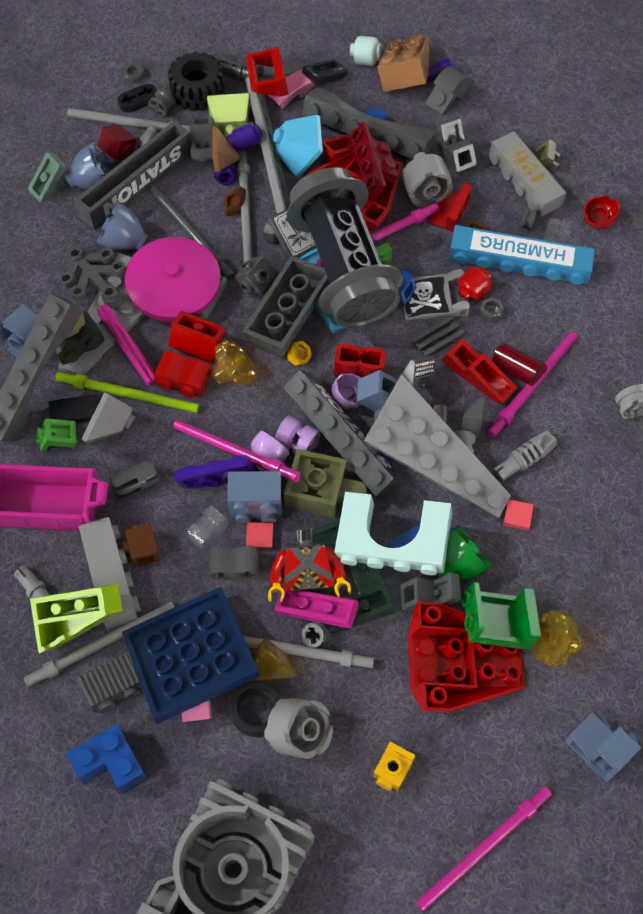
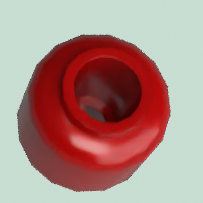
M481 266L478 268L470 267L457 281L460 288L458 293L466 301L471 299L478 302L492 289L491 281L493 278Z

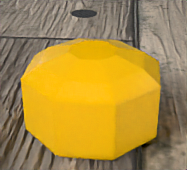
M304 341L292 343L286 352L288 361L295 366L308 363L312 356L310 346Z

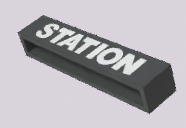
M176 121L171 122L74 200L78 217L95 230L105 222L107 217L112 216L111 213L117 202L126 205L191 152L190 132Z
M299 370L287 382L284 389L338 453L347 460L349 466L376 497L387 498L405 481L380 451L363 442L366 437L364 432L333 399L332 395L314 374Z

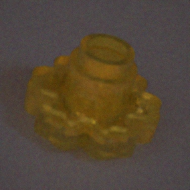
M224 339L214 348L217 353L215 355L217 362L214 364L211 373L218 383L224 385L234 380L237 384L243 383L247 386L257 377L254 372L256 368L252 360L244 354L243 349L235 342H229Z
M551 610L550 612H545L542 615V622L539 621L541 638L532 647V653L537 661L544 662L547 666H563L567 662V656H573L581 648L582 639L577 633L578 626L572 616L566 615L561 611Z

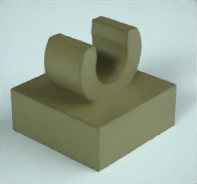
M549 139L535 150L534 155L544 167L555 169L559 166V163L554 161L560 157V154L555 151L556 143Z

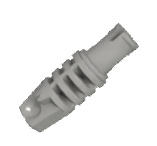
M548 431L531 438L522 447L520 446L512 451L505 462L493 468V474L497 478L500 477L499 481L503 482L515 472L525 471L557 446V439Z

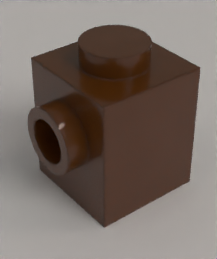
M138 524L129 530H125L127 540L122 541L126 556L131 555L134 567L160 561L151 524Z

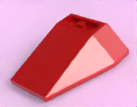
M418 601L415 604L407 636L410 690L423 711L446 713L525 689L521 649L469 642L468 631L465 630L464 626L465 612L443 603Z

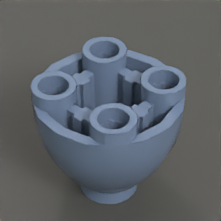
M94 142L81 149L73 158L69 170L64 172L71 188L80 187L88 189L109 173L107 165L110 164V161L104 151L100 153Z
M117 202L111 213L114 216L111 218L107 217L102 226L104 231L100 233L96 243L105 248H111L114 251L139 250L145 244L149 235L144 233L143 227L136 215L129 208Z

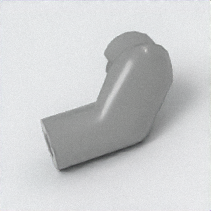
M150 126L140 137L139 147L158 134L154 127Z

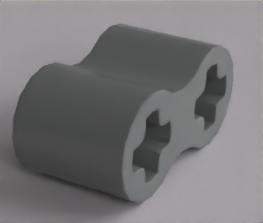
M220 546L210 549L209 576L211 578L259 577V548L254 546L237 548Z

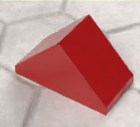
M351 135L322 139L323 157L328 162H331L353 151Z

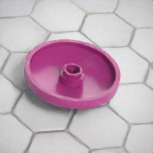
M180 237L162 238L146 244L133 255L125 272L127 294L135 308L147 317L163 322H173L180 311L194 316L200 315L213 304L218 296L221 285L220 268L214 255L202 244Z

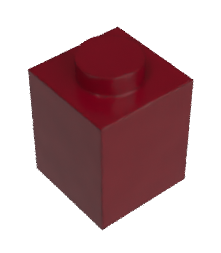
M119 124L104 126L97 147L115 161L122 160L134 152L137 138Z

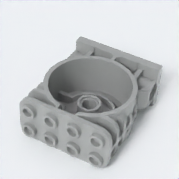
M217 779L216 783L210 781L206 794L203 798L201 797L195 814H192L191 822L177 844L173 860V876L156 882L146 903H142L137 914H177L182 902L185 903L193 914H275L287 897L294 880L299 874L301 865L315 841L314 835L310 831L312 827L298 819L294 823L284 817L285 813L276 807L269 806L266 809L258 804L259 800L246 792H243L242 796L232 791L233 786L221 779ZM228 833H244L254 837L268 851L272 862V869L282 874L281 880L267 873L265 856L253 841L241 836H229L211 844L200 837L206 834L216 839ZM186 862L201 869L203 886L209 896L216 902L229 907H238L248 904L256 898L266 905L262 908L254 905L246 910L237 912L224 911L214 907L202 895L197 883L196 873L185 869ZM233 863L242 866V872L237 878H229L226 875L228 866ZM176 885V889L174 891L167 887Z

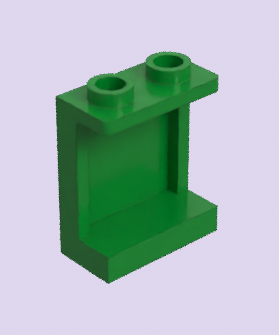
M472 582L467 591H464L462 595V605L465 607L466 612L464 626L465 630L468 631L469 642L530 650L541 638L534 589L524 588L518 596L480 591L479 582Z

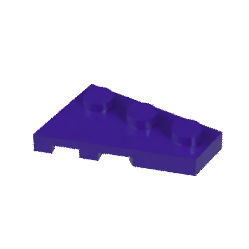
M237 455L229 460H213L208 462V464L199 466L188 465L184 469L175 470V481L184 489L218 487L219 482L228 484V472H254L260 470L247 456Z

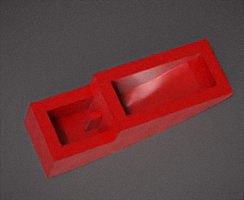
M463 338L441 359L452 371L500 405L518 388L484 353L479 355Z

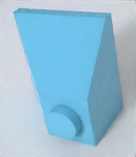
M318 115L285 121L273 134L275 153L295 177H300L323 152L320 116Z

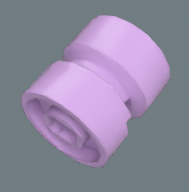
M288 415L280 424L275 439L288 450L292 449L293 454H296L297 449L311 452L312 449L316 448L321 432L309 425L303 427L301 421Z

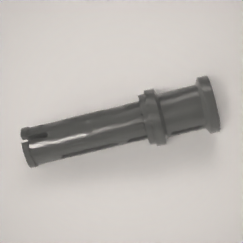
M214 56L215 59L219 60L224 73L234 75L239 81L249 77L246 61L238 63ZM258 66L256 67L258 82H261L264 77V67Z

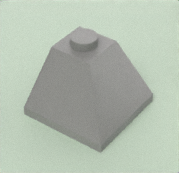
M104 392L82 437V441L86 444H91L120 434L124 428L129 430L135 418L131 414L133 408Z

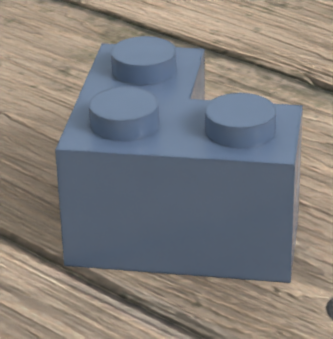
M381 370L358 379L357 402L375 411L374 421L397 382V379Z
M593 712L565 740L606 783L642 748L638 744L637 738L630 731L619 727L613 733L608 722L601 716H596Z

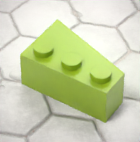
M113 584L30 599L38 652L40 654L61 647L122 612L119 585Z

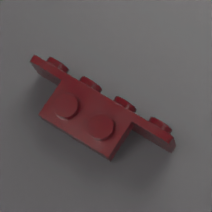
M362 122L352 132L350 139L363 183H365L369 192L368 199L374 200L386 187L385 180L394 183L399 176L390 146L383 141L380 142L371 138L367 123Z

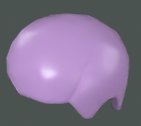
M353 373L339 375L331 389L333 399L345 410H354L362 406V404L357 402L358 379H361V377ZM353 393H355V397L352 400H347Z
M260 431L251 442L252 452L270 460L277 459L284 462L290 453L285 446L264 431Z

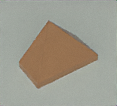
M217 127L212 128L215 172H220L241 159V156Z

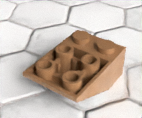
M417 35L403 42L398 39L391 41L387 45L377 66L383 92L426 84L429 76V36L422 37V35Z

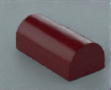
M506 343L498 346L492 358V362L501 371L532 387L547 371L545 363Z

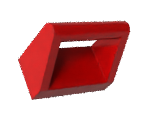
M279 47L246 55L250 87L253 93L279 97L289 95ZM256 65L274 67L275 78L258 82Z

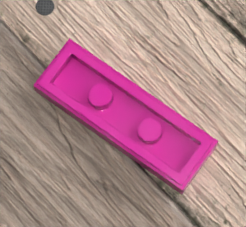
M302 590L284 591L285 595L282 603H280L281 596H279L274 609L277 615L351 629L359 604L357 600Z

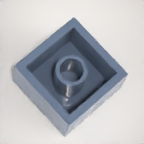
M281 471L228 472L227 503L230 520L238 524H247L251 520H261L262 523H276L277 520H282Z

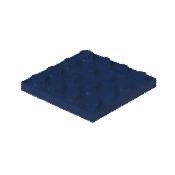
M222 587L122 631L156 724L261 676Z

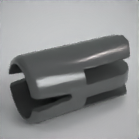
M150 460L143 461L108 479L118 501L160 481L159 476L150 479L157 474Z

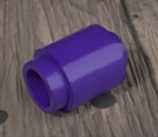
M249 122L232 130V133L228 135V140L236 151L240 150L242 152L259 144V138L263 137V134L258 124L254 125L253 122Z

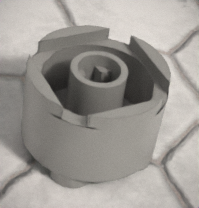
M417 153L413 160L400 172V177L409 198L414 205L419 207L430 206L428 203L430 201L436 200L437 203L438 201H443L453 189L452 178L444 160L435 154Z
M280 699L270 713L264 736L278 753L310 759L315 755L322 754L332 739L333 725H329V710L325 705L315 700Z

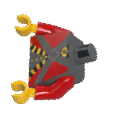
M312 527L296 528L297 542L287 543L286 549L278 553L271 566V588L268 592V601L271 602L273 593L280 594V603H282L285 595L284 591L335 587L336 596L339 598L338 590L341 587L348 588L349 595H351V586L346 581L344 565L341 563V559L336 556L334 549L330 546H325L323 540L313 541Z

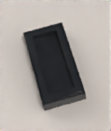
M335 59L306 65L303 67L302 73L315 85L342 79L347 76L348 71Z
M98 394L48 401L50 419L75 421V423L90 421L99 404Z

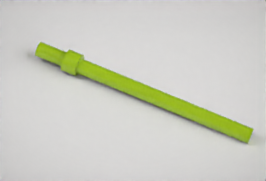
M57 372L55 378L56 381L71 384L77 389L84 390L88 388L192 413H198L200 404L88 379V376L82 374L71 375Z

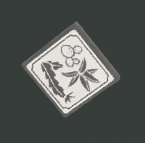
M287 209L268 218V221L289 259L291 255L298 257L315 248L316 245L311 232L298 231L289 225L286 217Z

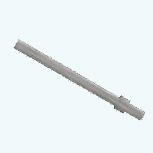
M69 108L67 112L68 117L145 129L152 126L159 131L173 122L166 123ZM181 125L190 132V126Z
M238 151L241 159L238 160V165L236 166L237 177H239V186L246 189V197L241 206L243 259L245 262L253 258L248 185L250 166L247 164V152Z
M172 601L55 662L51 660L43 664V668L23 678L27 687L46 678L50 680L59 675V671L123 639L122 631L175 608Z
M243 635L247 646L250 648L340 663V666L351 668V665L373 669V657L353 654V651L342 649V652Z

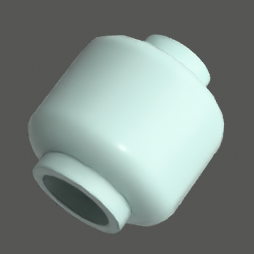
M358 36L355 43H351L350 56L354 57L357 65L374 66L377 61L381 60L382 43H379L376 37Z

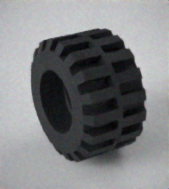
M193 51L191 54L187 52L182 57L178 56L176 61H172L170 64L171 67L168 69L170 91L175 98V103L178 106L182 104L183 109L187 110L190 107L191 111H196V108L204 111V107L208 106L207 96L224 95L223 69L219 60L215 59L213 55H207L205 52L198 53L197 51Z

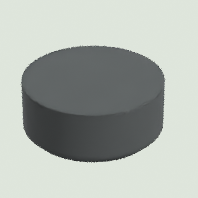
M130 63L123 68V77L127 82L137 83L145 76L143 66L138 63Z

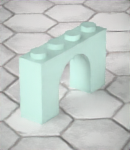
M345 492L335 546V554L341 559V563L346 565L364 563L376 569L389 566L401 572H409L410 569L421 570L420 572L426 575H436L437 572L444 573L452 519L451 503L424 500L420 529L416 537L405 546L387 548L377 544L370 536L374 509L372 495Z

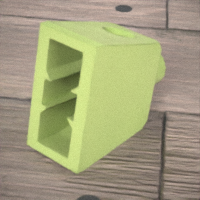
M249 93L207 96L210 117H213L214 128L217 127L227 140L232 130L248 123L250 113Z

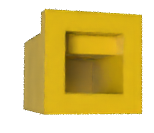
M389 742L373 773V777L377 779L376 784L387 791H391L392 788L398 791L414 761L415 755ZM388 764H397L398 770L395 772L390 771Z

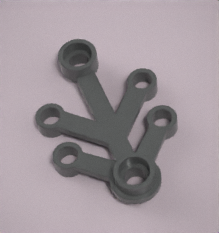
M82 247L71 249L65 256V260L69 265L67 272L63 273L59 280L63 288H72L71 295L74 301L81 302L86 299V291L91 280L102 292L104 304H108L110 308H116L121 305L123 297L120 290L114 286H109L100 275L121 277L126 272L125 263L123 261L112 263L115 260V255L111 248H104L100 253H88ZM88 262L112 263V265H90ZM81 269L82 274L79 283L73 287L76 283L75 275L77 270Z

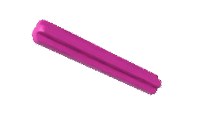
M108 304L100 306L97 309L98 315L146 385L155 383V371Z

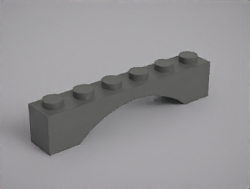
M318 87L305 96L302 116L304 117L318 115L320 116V123L350 135L362 122H365L368 125L371 138L387 143L391 151L411 159L417 153L424 152L430 154L436 136V133L416 125L393 123L369 116L349 106L336 94Z
M49 294L0 390V441L15 442L27 421L30 398L43 368L57 347L72 333L84 310L65 298Z

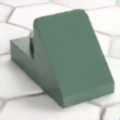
M46 152L27 188L40 203L67 187L61 179L66 165L54 152Z

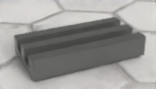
M451 315L412 338V343L424 357L434 355L465 336V331L463 329L460 330L459 324L457 322L454 323V318ZM450 325L449 327L445 328L444 330L440 331L439 333L435 334L434 336L430 337L424 342L419 343L424 339L428 338L429 336L433 335L434 333L438 332L439 330L443 329L444 327ZM453 331L456 332L448 338L444 339L443 341L439 342L438 344L434 345L433 347L429 348L428 350H425L426 347L430 346L431 344L448 335L449 333Z

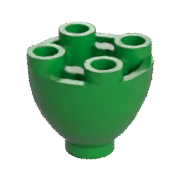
M459 524L449 533L444 573L437 572L439 577L452 572L459 574V580H467L484 573L493 566L483 553L480 556L478 555L481 550L472 539L465 540L469 536Z

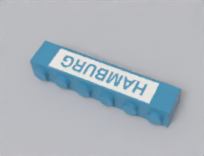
M455 225L449 260L461 265L469 263L475 264L478 267L481 266L484 269L492 267L506 273L515 271L524 273V275L529 277L538 275L547 277L552 281L561 279L570 281L575 285H581L583 283L588 284L595 249Z

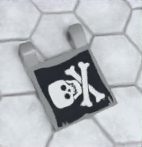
M456 269L447 274L415 277L414 280L417 288L404 306L405 320L430 319L450 315L468 316L470 308L468 301H460L452 305L449 284H457L464 271Z

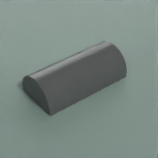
M291 255L244 327L242 333L246 339L255 347L275 357H283L318 303L320 295L330 284L325 268Z

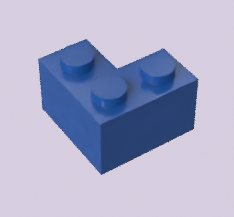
M118 724L66 753L77 777L83 784L109 771L117 788L123 794L147 780Z

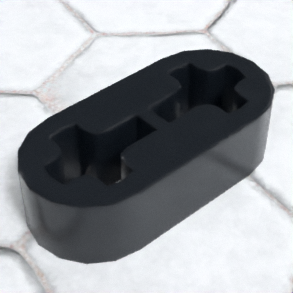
M143 84L120 94L118 97L120 110L130 113L148 106V101L155 97L156 87L152 84Z

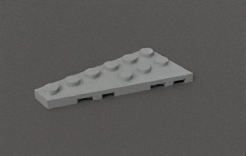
M119 253L115 261H123L127 268L132 257ZM107 275L105 282L109 286L118 288L123 297L121 305L111 309L128 332L145 315L137 310L130 301L125 286V275L121 277ZM100 290L93 300L88 313L101 330L105 341L97 349L84 352L75 362L62 365L60 362L58 366L60 371L72 375H85L102 358L101 356L117 343L97 312V309L104 305Z
M401 374L363 442L487 514L499 518L511 495Z

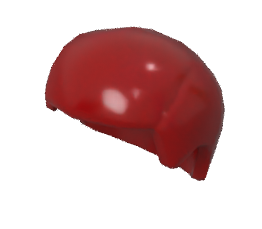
M608 195L588 200L583 209L585 222L594 229H607L616 222L620 212L618 200L614 201ZM594 218H599V219H604V220L598 221V220H596V219H594Z

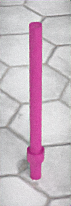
M434 203L424 209L418 208L410 212L409 216L371 233L372 241L376 242L413 223L417 225L425 221L426 217L439 212L438 205ZM318 258L317 264L323 267L321 258Z
M570 332L546 360L547 371L533 387L526 384L509 406L499 412L496 416L497 420L487 431L490 437L495 438L505 425L508 426L511 423L517 410L577 340L578 335L575 332Z
M176 420L173 424L174 429L235 456H247L254 464L268 471H281V476L294 482H298L301 477L300 472L286 467L284 462L277 459L270 460L183 421Z
M544 786L531 799H525L517 806L518 810L416 901L420 909L424 912L525 819L530 820L538 813L537 808L552 796L550 790Z

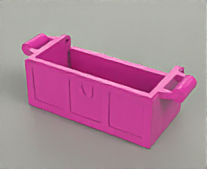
M0 464V527L79 531V525L96 520L97 506L106 504L108 483L101 482L93 468Z

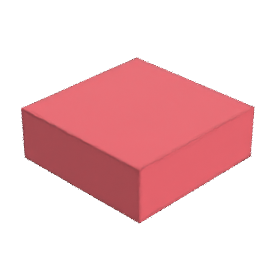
M508 500L503 525L529 531L533 504Z
M247 522L246 546H254L259 548V550H272L273 523Z

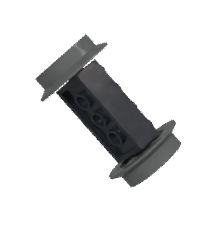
M325 168L305 176L293 187L290 193L291 203L286 213L287 221L292 228L298 231L311 232L330 284L319 297L321 311L327 315L334 316L336 323L342 327L365 326L384 318L398 306L400 302L398 290L403 283V275L398 268L391 265H383L380 261L361 213V209L365 206L369 196L365 183L353 178L351 173L345 169Z

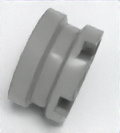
M643 384L627 387L615 396L617 406L620 407L619 411L622 418H634L636 414L637 416H643Z

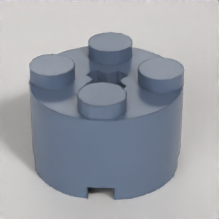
M25 304L18 307L0 324V342L2 343L5 340L10 346L7 351L18 357L38 317Z

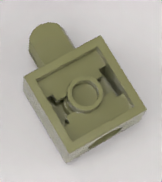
M301 449L296 450L291 469L300 472L301 477L298 482L288 479L284 492L285 507L335 518L338 504H343L345 492L366 494L367 488L365 483L346 478V459Z

